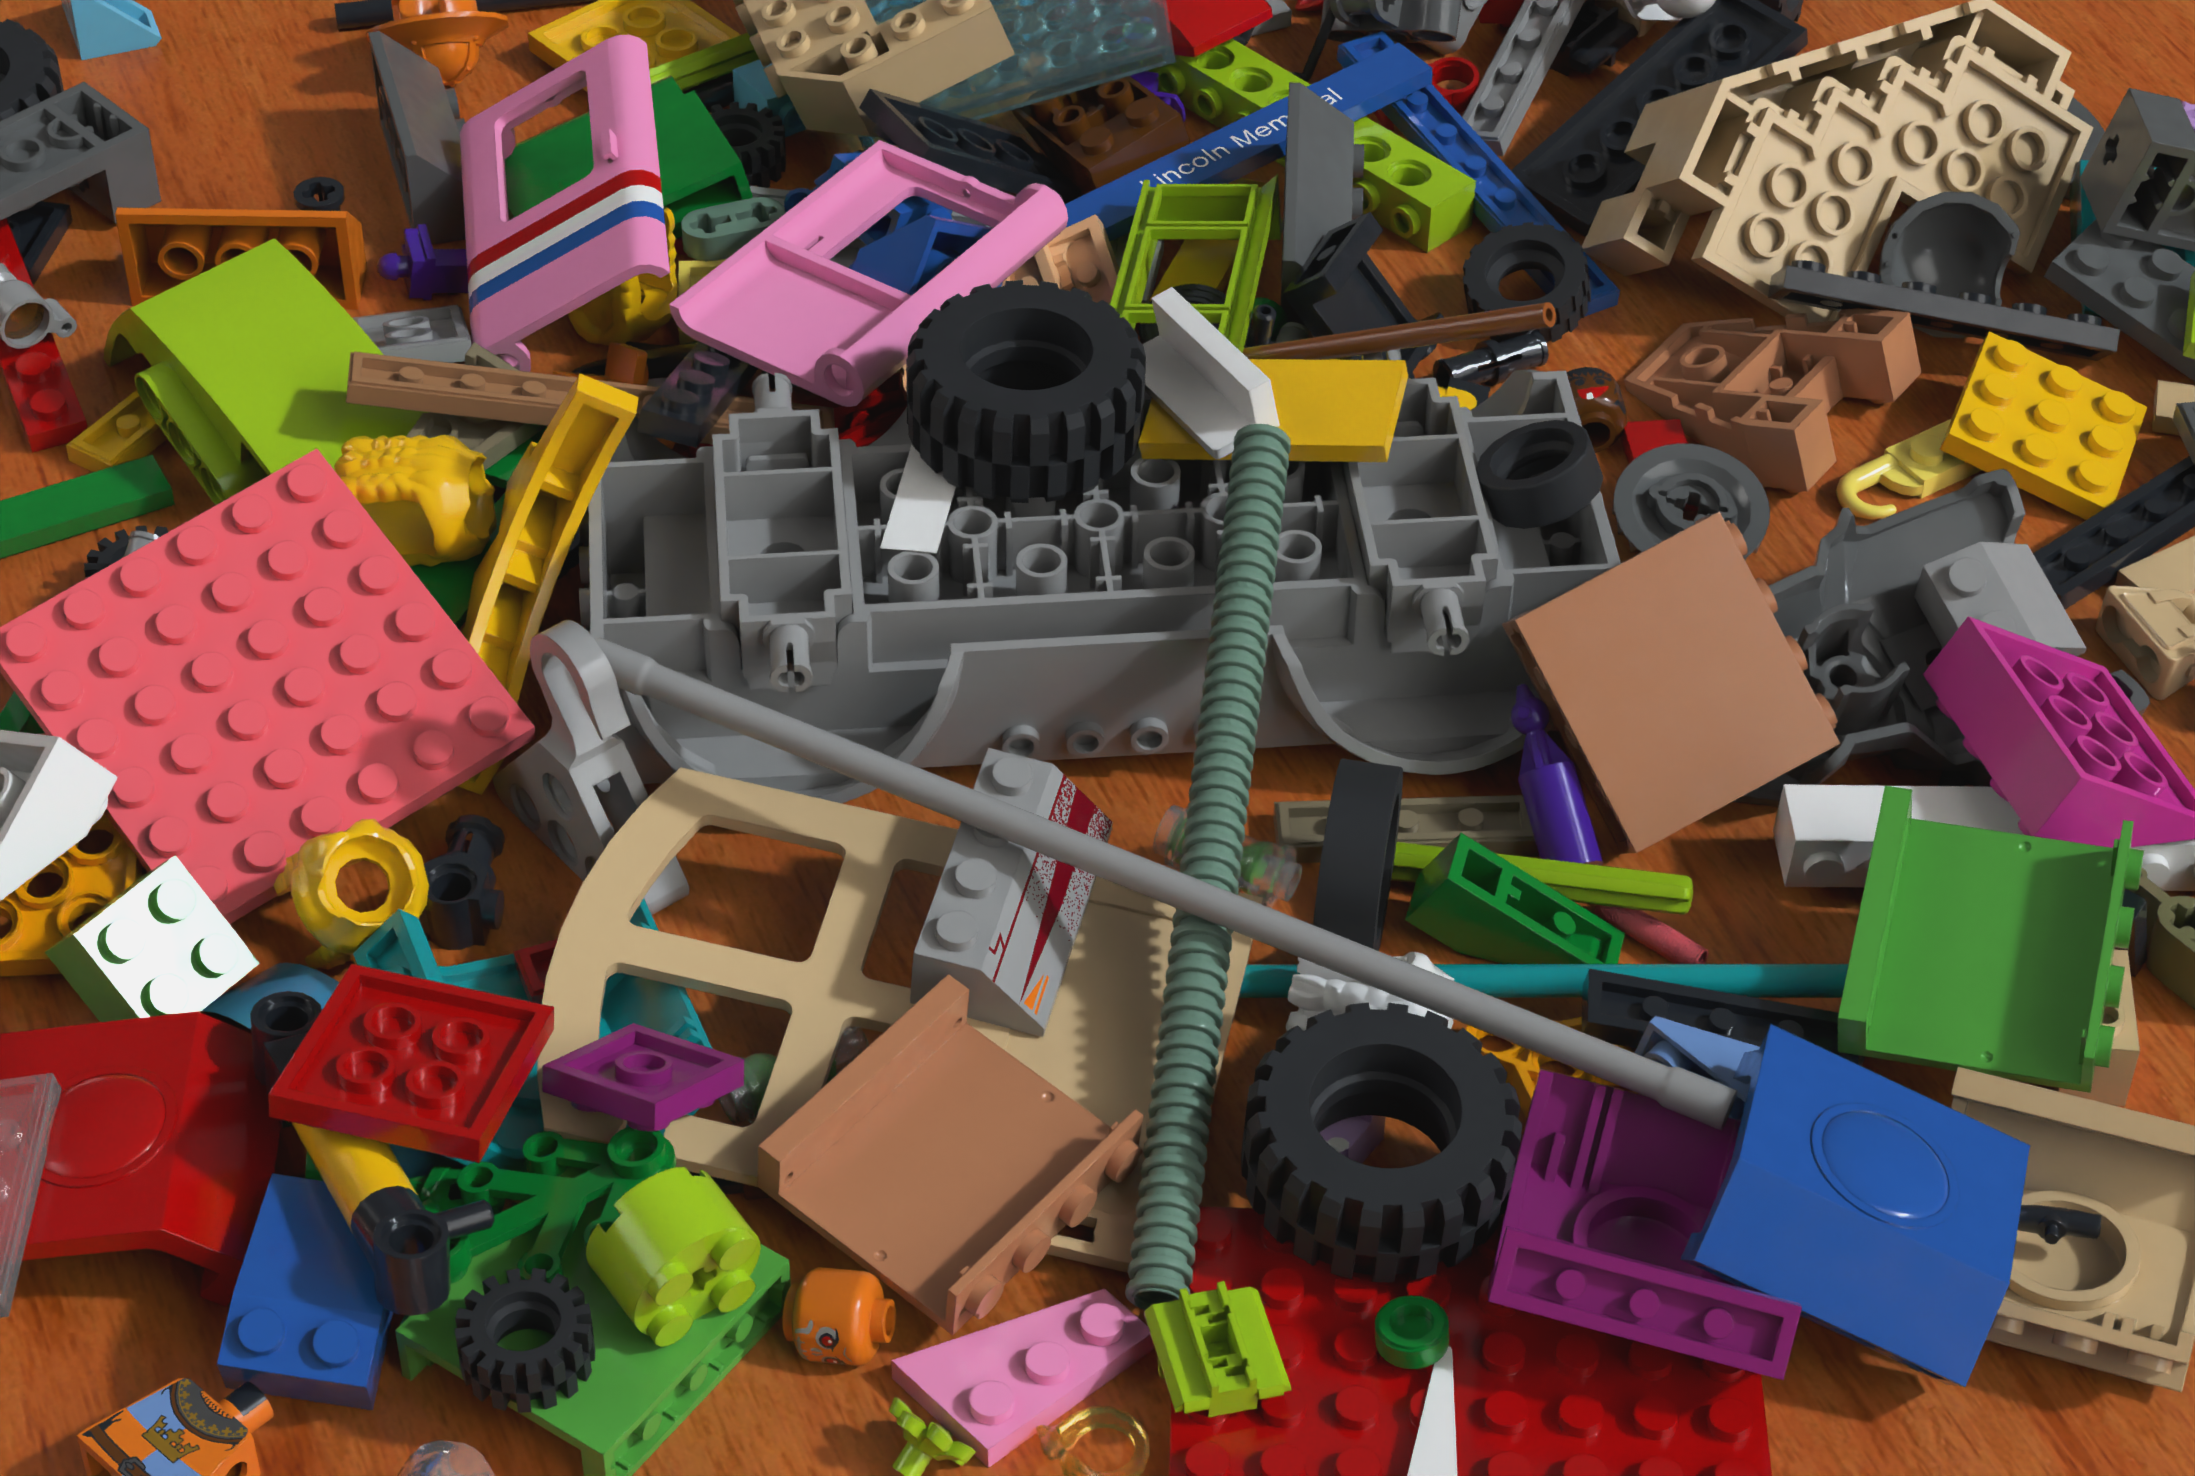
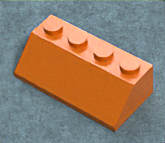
M117 207L115 217L132 306H136L275 238L326 288L344 309L358 310L367 272V262L361 222L348 211Z

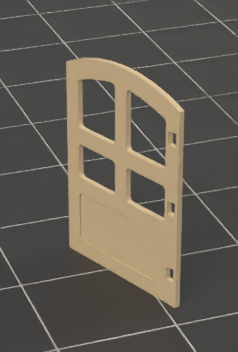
M680 767L641 803L609 841L582 883L560 930L546 975L542 1004L554 1007V1030L538 1057L537 1065L538 1091L544 1131L556 1132L564 1139L608 1144L617 1132L626 1127V1120L603 1112L581 1111L575 1109L571 1105V1101L542 1092V1066L599 1039L600 1018L606 981L611 975L624 973L787 1011L791 1017L754 1123L746 1127H739L686 1114L670 1122V1125L665 1128L664 1137L673 1145L676 1155V1167H686L688 1171L699 1174L701 1169L712 1177L757 1187L758 1146L825 1086L842 1033L850 1027H861L884 1033L915 1005L910 1003L911 988L869 979L864 976L862 971L895 873L903 869L942 876L958 829ZM707 825L834 852L844 858L812 955L803 962L789 961L633 925L630 919L648 890L669 862L700 828ZM1097 876L1044 1036L1041 1037L967 1018V1023L1110 1127L1116 1121L1120 1124L1135 1109L1142 1113L1144 1116L1139 1146L1143 1151L1144 1143L1148 1139L1146 1136V1124L1150 1120L1148 1109L1149 1104L1153 1100L1151 1097V1085L1155 1081L1153 1069L1158 1061L1156 1059V1047L1160 1042L1158 1030L1162 1024L1161 1008L1165 1004L1163 991L1167 986L1165 975L1169 967L1168 952L1172 948L1170 936L1174 930L1172 920L1176 908ZM1238 892L1239 896L1262 904L1263 897ZM1235 931L1231 934L1230 967L1226 972L1228 984L1224 991L1226 1001L1225 1007L1222 1009L1223 1025L1219 1029L1221 1031V1044L1217 1048L1219 1061L1215 1067L1217 1078L1216 1083L1212 1087L1214 1094L1253 943L1252 938ZM1144 1153L1140 1155L1137 1166L1125 1180L1120 1183L1112 1180L1097 1195V1200L1092 1210L1080 1223V1225L1095 1228L1093 1241L1088 1242L1056 1234L1051 1239V1244L1046 1254L1128 1273L1129 1263L1133 1260L1130 1252L1131 1244L1136 1239L1133 1234V1226L1138 1219L1136 1216V1204L1140 1200L1138 1187L1143 1179L1141 1176V1164L1145 1160Z

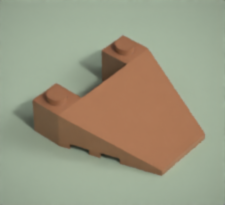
M1855 308L1840 310L1839 320L1808 323L1807 314L1798 313L1787 314L1785 318L1786 325L1755 327L1753 317L1683 323L1626 377L1624 382L1628 392L1666 420L1680 419L1684 433L1700 445L1723 451L1746 465L1755 474L1763 487L1781 488L1785 492L1797 493L1802 491L1808 492L1837 461L1827 413L1842 397L1867 399L1875 404L1894 402L1922 372L1910 312Z

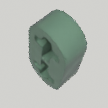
M755 197L691 211L681 221L683 251L687 256L700 261L729 258L786 213L785 207L773 198Z

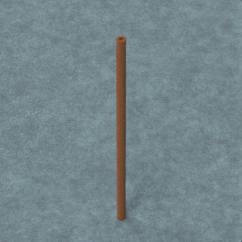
M1550 302L1246 347L1243 350V354L1248 359L1330 360L1553 327L1556 322V312Z

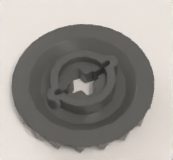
M1670 444L1643 453L1625 468L1617 481L1614 491L1612 515L1616 516L1618 535L1626 536L1629 541L1630 552H1643L1696 524L1695 521L1720 512L1724 521L1729 520L1731 524L1734 523L1743 535L1748 549L1747 555L1743 556L1746 560L1751 553H1757L1769 525V501L1762 484L1755 474L1733 456L1704 445ZM1686 504L1698 507L1694 521L1682 518Z

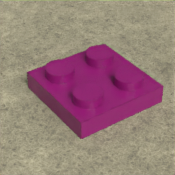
M632 1023L542 1066V1092L571 1101V1105L575 1109L586 1112H603L626 1120L627 1125L633 1129L658 1131L667 1128L670 1122L696 1109L711 1106L716 1099L744 1086L745 1059Z

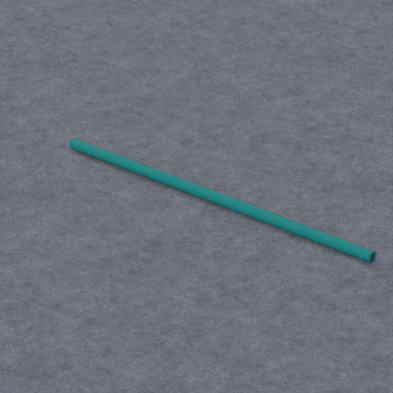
M1247 964L1239 998H1288L1292 977L1295 974H1300L1297 972L1298 964ZM1849 964L1434 965L1453 977L1455 982L1495 998H1582L1583 983L1589 969L1753 998H1842Z

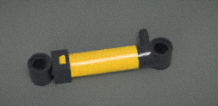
M291 991L273 993L260 999L253 1006L250 1013L254 1074L257 1080L266 1086L268 1101L269 1092L322 1011L321 1005L313 997L304 993ZM278 1119L283 1128L294 1126L374 1272L375 1293L378 1302L389 1311L410 1316L426 1314L439 1308L448 1299L451 1290L450 1240L490 1229L495 1220L490 1203L486 1200H479L432 1213L425 1209L388 1143Z

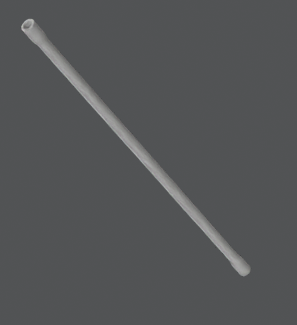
M599 637L596 639L612 667L618 688L640 696L647 695L1654 1099L1666 1109L1721 1131L1729 1117L1737 1095L1736 1089L1680 1067H1668L662 666L649 656Z

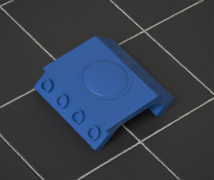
M1770 1024L1759 1050L1744 1053L1733 1077L1744 1084H1750L1731 1163L1701 1233L1691 1234L1680 1260L1737 1287L1800 1303L1802 1306L1801 1317L1946 1385L1966 1387L2010 1284L2030 1145Z

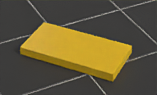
M1249 359L1271 380L1280 424L1278 428L1286 432L1291 440V450L1288 454L1289 461H1388L1408 379L1405 360ZM1153 398L1151 399L1138 442L1142 459L1232 460V453L1221 459H1214Z

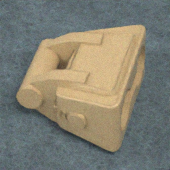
M2109 586L2095 626L2096 632L2151 696L2157 700H2163L2195 679L2194 594L2176 589L2161 590L2148 587Z

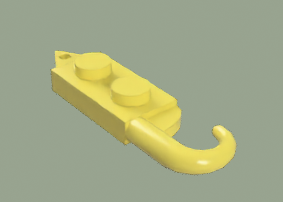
M1951 419L1886 448L1884 455L1847 472L1839 480L1836 495L1839 504L1843 508H1849L1854 516L1869 520L1883 519L1896 514L1897 509L1895 505L1877 506L1865 503L1858 498V492L1880 483L1889 490L1899 494L1918 496L1922 499L1982 470L1939 450L1951 422Z

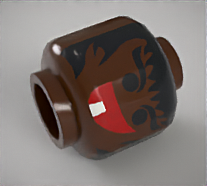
M1583 367L1567 372V376L1580 416L1581 425L1587 430L1595 453L1601 452L1616 443L1623 435L1624 428L1627 425L1626 408L1620 386L1611 374L1599 368Z

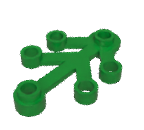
M627 1127L617 1132L608 1144L564 1139L556 1132L543 1131L530 1136L523 1144L522 1152L528 1172L498 1169L496 1165L484 1161L480 1163L475 1162L464 1167L457 1177V1184L464 1205L479 1200H486L490 1203L491 1207H494L502 1198L523 1202L494 1215V1224L490 1229L450 1240L451 1284L465 1276L472 1257L542 1224L543 1226L531 1251L525 1253L517 1263L521 1280L531 1279L532 1268L548 1271L546 1272L547 1283H551L557 1273L565 1276L561 1258L586 1204L609 1193L600 1218L592 1221L584 1230L583 1238L587 1248L590 1235L598 1223L607 1232L620 1216V1213L613 1205L627 1191L659 1172L676 1167V1155L673 1145L659 1130L640 1131ZM568 1166L589 1170L574 1178L560 1177Z

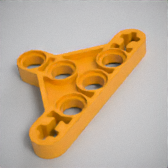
M105 814L92 825L90 831L100 829L112 833L114 838L108 849L97 854H85L78 850V843H76L0 901V916L12 921L11 930L5 937L0 939V977L61 974L45 952L72 931L74 922L85 913L97 912L142 877L141 863ZM47 872L56 873L64 879L61 888L49 897L38 898L27 893L29 883L39 874Z

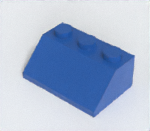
M925 215L860 248L855 261L852 262L849 268L909 295H913L993 228Z

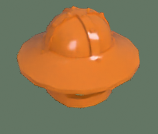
M391 0L394 20L373 27L366 32V38L370 44L368 32L380 31L438 67L444 86L450 85V87H454L455 84L461 83L466 76L472 73L479 60V50L483 47L486 40L508 28L509 23L508 17L496 12L478 11L476 0Z

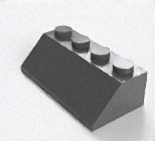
M380 31L368 32L380 125L410 227L416 228L417 224H426L432 245L466 240L460 131L465 124V120L460 118L455 89H445L439 68Z
M1289 82L1280 306L1287 314L1288 323H1300L1306 327L1283 296V293L1328 231L1362 216L1363 188H1353V178H1363L1364 144H1354V121L1303 84Z

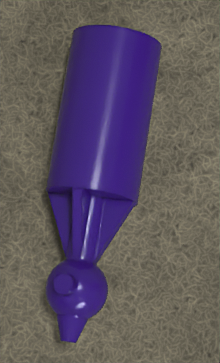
M1526 684L1518 685L1516 703L1511 710V722L1518 732L1526 735L1518 782L1539 856L1542 859L1602 865L1603 860L1575 763L1544 730L1550 719L1547 705L1541 699L1536 698Z

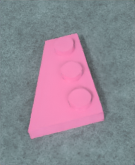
M1102 1289L891 1360L892 1379L941 1425L949 1430L956 1439L972 1447L976 1451L974 1455L989 1468L1153 1350V1341L1148 1326L1106 1289Z

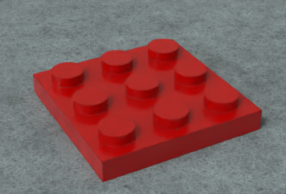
M351 964L269 1092V1117L436 1153L450 1158L480 1163L554 1030V1007Z

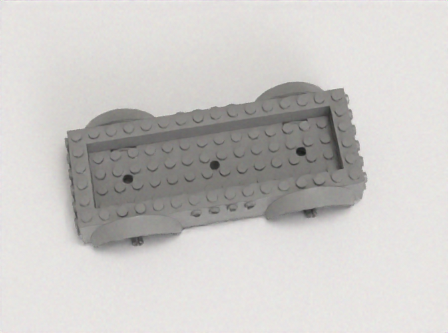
M1400 349L1385 351L1387 360L1402 359ZM1382 352L1362 355V360H1383ZM1514 370L1495 393L1472 410H1469L1467 407H1460L1457 396L1440 397L1436 378L1410 379L1408 377L1387 462L1313 461L1303 463L1289 461V467L1286 470L1287 483L1285 485V500L1283 501V516L1281 518V532L1279 534L1280 543L1277 550L1278 560L1275 567L1276 577L1273 583L1274 594L1271 600L1272 611L1269 617L1270 628L1267 634L1268 645L1265 651L1266 662L1263 667L1264 679L1261 685L1260 713L1256 720L1258 730L1255 736V748L1335 744L1370 763L1399 766L1403 768V772L1429 775L1453 774L1476 770L1514 755L1524 748L1526 735L1518 732L1511 722V710L1516 703L1517 686L1526 684L1536 698L1540 699L1502 624L1523 612L1535 609L1617 566L1621 562L1600 491L1585 508L1567 519L1548 526L1528 529L1506 527L1492 518L1488 501L1485 499L1478 480L1476 467L1480 456L1493 442L1515 429L1531 423L1550 420L1570 421L1582 427L1566 371ZM768 373L757 376L753 381L752 393L755 411L753 413L729 414L730 434H712L713 446L699 447L696 451V458L681 455L665 446L654 436L637 432L639 419L635 416L615 450L579 525L580 543H584V546H579L581 584L585 586V588H579L581 626H585V629L595 640L599 637L649 656L662 666L918 768L982 764L988 748L1040 761L1196 751L1195 740L1199 732L1200 701L1203 698L1202 685L1205 681L1204 669L1207 664L1206 654L1209 647L1208 638L1211 631V616L1214 613L1213 599L1216 596L1215 583L1218 580L1217 567L1220 563L1219 552L1222 547L1221 536L1224 531L1223 520L1226 514L1225 505L1228 498L1227 489L1230 482L1229 473L1232 460L1142 459L1138 446L1134 455L1124 463V467L1108 481L1100 478L1099 484L1088 492L1080 495L1076 491L1068 492L1063 500L1046 502L1044 497L1029 498V503H1011L1010 497L996 495L994 500L977 496L974 488L965 486L961 490L956 487L937 553L881 549L880 546L912 445L908 435L907 407L897 421L880 438L868 446L856 447V443L852 439L839 440L838 428L821 429L819 409H792V384L786 375L774 373L775 392H770ZM1146 392L1144 393L1143 426L1152 399ZM1548 471L1539 473V474L1534 475V476H1531V477H1529V478L1538 476V475L1543 474V473H1546V472H1548ZM618 688L631 725L615 734L624 741L643 784L664 783L682 767L838 803H845L877 789L647 695H635ZM1551 718L1544 729L1546 733L1548 731H1557Z

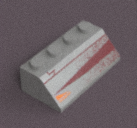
M988 748L973 790L1108 843L1113 822L1054 764ZM961 822L913 953L910 1003L916 1004L949 974L970 989L967 1018L1043 1037L1097 876Z

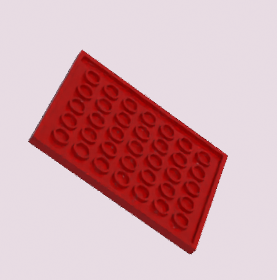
M1198 1206L1200 1208V1221L1196 1225L1198 1239L1193 1246L1196 1256L1195 1262L1191 1265L1193 1281L1188 1287L1190 1293L1217 1289V1282L1221 1281L1225 1282L1227 1291L1245 1287H1252L1258 1290L1291 1385V1391L1284 1392L1282 1396L1258 1399L1257 1409L1209 1418L1208 1410L1184 1414V1411L1175 1412L1171 1401L1169 1476H1407L1434 1364L1420 1369H1404L1387 1362L1379 1354L1376 1347L1375 1318L1379 1310L1387 1302L1409 1295L1422 1296L1435 1301L1445 1310L1448 1316L1449 1346L1452 1348L1457 1476H1772L1761 1374L1488 1302V1284L1503 1216H1499L1497 1229L1486 1243L1478 1246L1473 1244L1471 1256L1456 1266L1448 1268L1442 1261L1438 1263L1435 1275L1412 1280L1409 1273L1396 1274L1395 1282L1379 1283L1372 1282V1275L1353 1272L1352 1279L1331 1274V1265L1320 1260L1314 1266L1293 1254L1294 1243L1288 1239L1283 1244L1278 1242L1263 1226L1265 1214L1259 1215L1252 1208Z

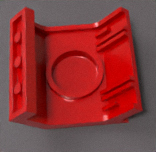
M199 1011L0 1033V1281L13 1266L26 1260L154 1249L164 1251L204 1267L200 1297L226 1307L231 1302L271 1175L275 1171L281 1129L279 1120L269 1117V1101L267 1100L266 1086L262 1085L254 1074L251 1033Z

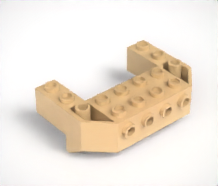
M733 0L739 17L749 36H751L749 39L763 67H766L764 72L776 96L779 99L787 94L789 95L805 128L809 130L879 137L873 130L876 124L859 108L869 89L919 103L1015 55L990 0H927L911 9H905L897 13L893 18L879 25L876 24L865 0Z

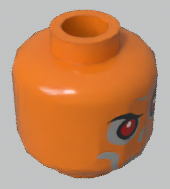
M823 1267L813 1268L803 1277L800 1284H792L786 1294L783 1309L784 1336L787 1341L794 1342L799 1355L805 1360L815 1363L864 1366L874 1358L880 1343H889L892 1340L895 1331V1302L893 1299L884 1298V1291L879 1279L869 1272Z

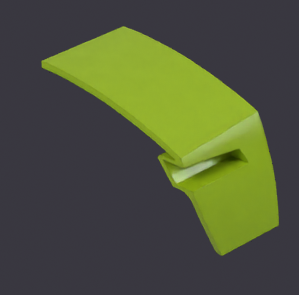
M275 238L124 311L113 322L104 348L103 359L109 367L138 353H143L149 361L151 367L135 374L134 379L138 394L150 415L215 505L315 449L320 451L334 469L335 463L342 456V445L349 439L358 436H367L373 439L382 435L388 438L398 435L407 436L421 415L429 413L346 403L350 353L384 354L326 288Z

